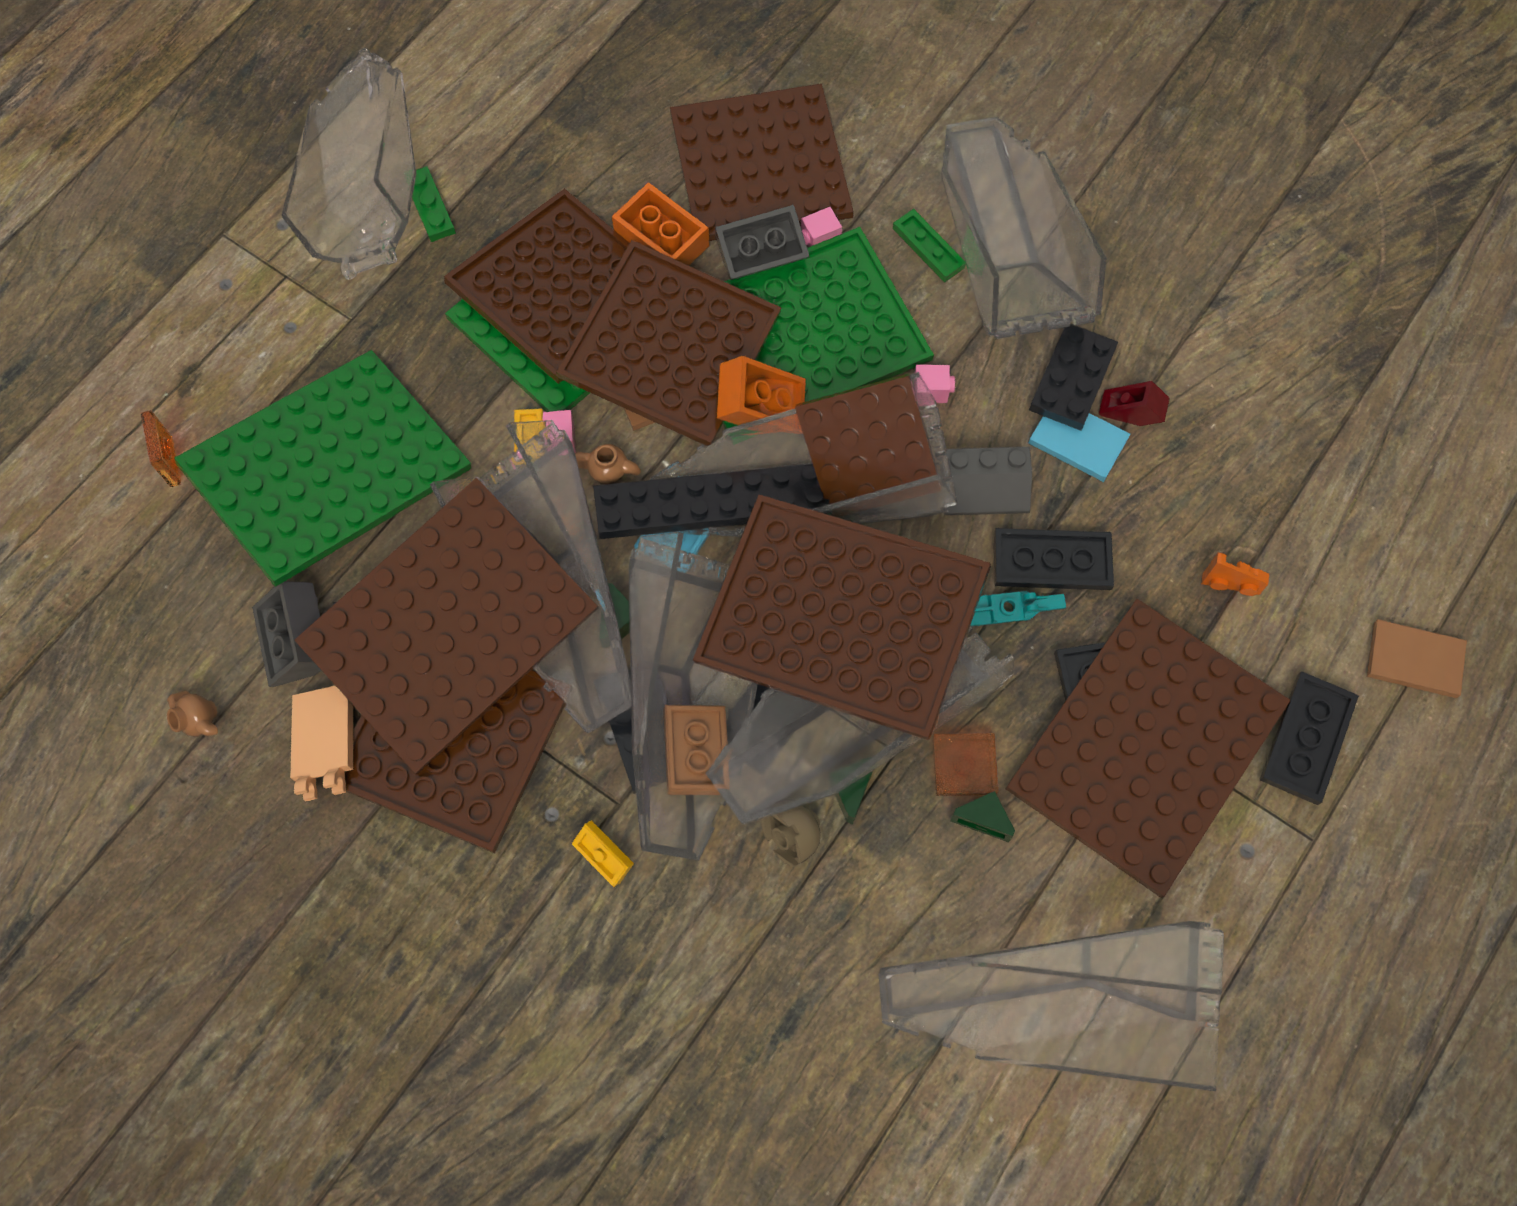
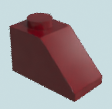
M1153 381L1106 389L1103 393L1099 415L1137 426L1165 422L1170 398Z

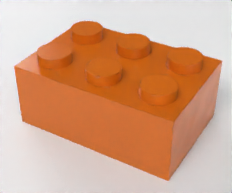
M649 182L612 216L613 229L629 243L633 240L688 266L709 247V227Z

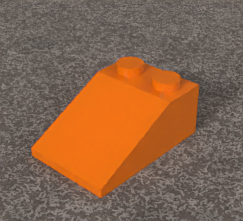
M745 356L720 364L717 419L740 426L803 433L795 406L805 402L806 379Z

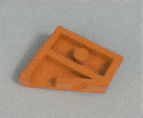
M1219 552L1202 574L1201 584L1209 585L1215 590L1230 589L1240 591L1241 594L1246 596L1260 595L1269 583V573L1252 568L1241 561L1237 562V566L1226 562L1227 555Z

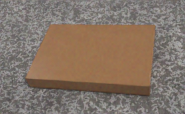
M1377 619L1373 626L1367 677L1458 698L1461 696L1467 640Z
M665 705L663 713L667 795H721L718 789H728L731 792L730 772L728 773L729 755L725 706ZM723 766L724 776L720 779L724 784H713L707 775Z

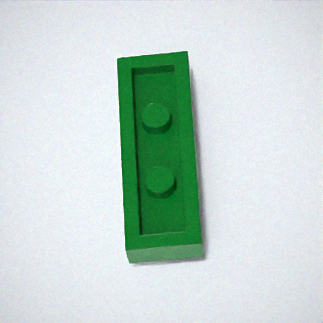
M428 166L403 174L404 181L430 242L456 234Z
M912 209L893 222L892 229L944 283L965 269L966 262L915 209Z

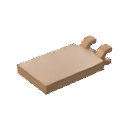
M336 686L292 695L290 778L295 781L294 793L296 795L303 794V800L305 801L317 799L316 778L323 777L324 788L332 787V794L346 793L345 771L353 770V704Z

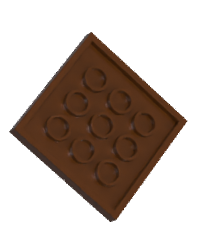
M910 373L796 404V413L821 491L823 492V498L829 499L830 515L941 487L942 483Z

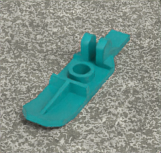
M1027 591L980 596L970 626L1026 621L1042 611L1066 609L1064 594L1036 596L1035 592L1030 593ZM1008 602L1012 604L1013 611H1006L1004 609V603Z

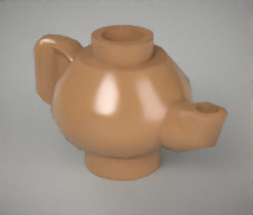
M613 444L598 446L590 454L584 452L575 453L577 467L588 469L589 474L602 484L617 482L624 474L638 476L641 473L639 466L628 460L625 452Z
M187 691L171 694L168 697L167 702L170 709L167 712V720L174 732L182 731L184 734L193 737L217 735V727L212 724L213 719L217 716V708L214 702L208 701L197 694H190Z

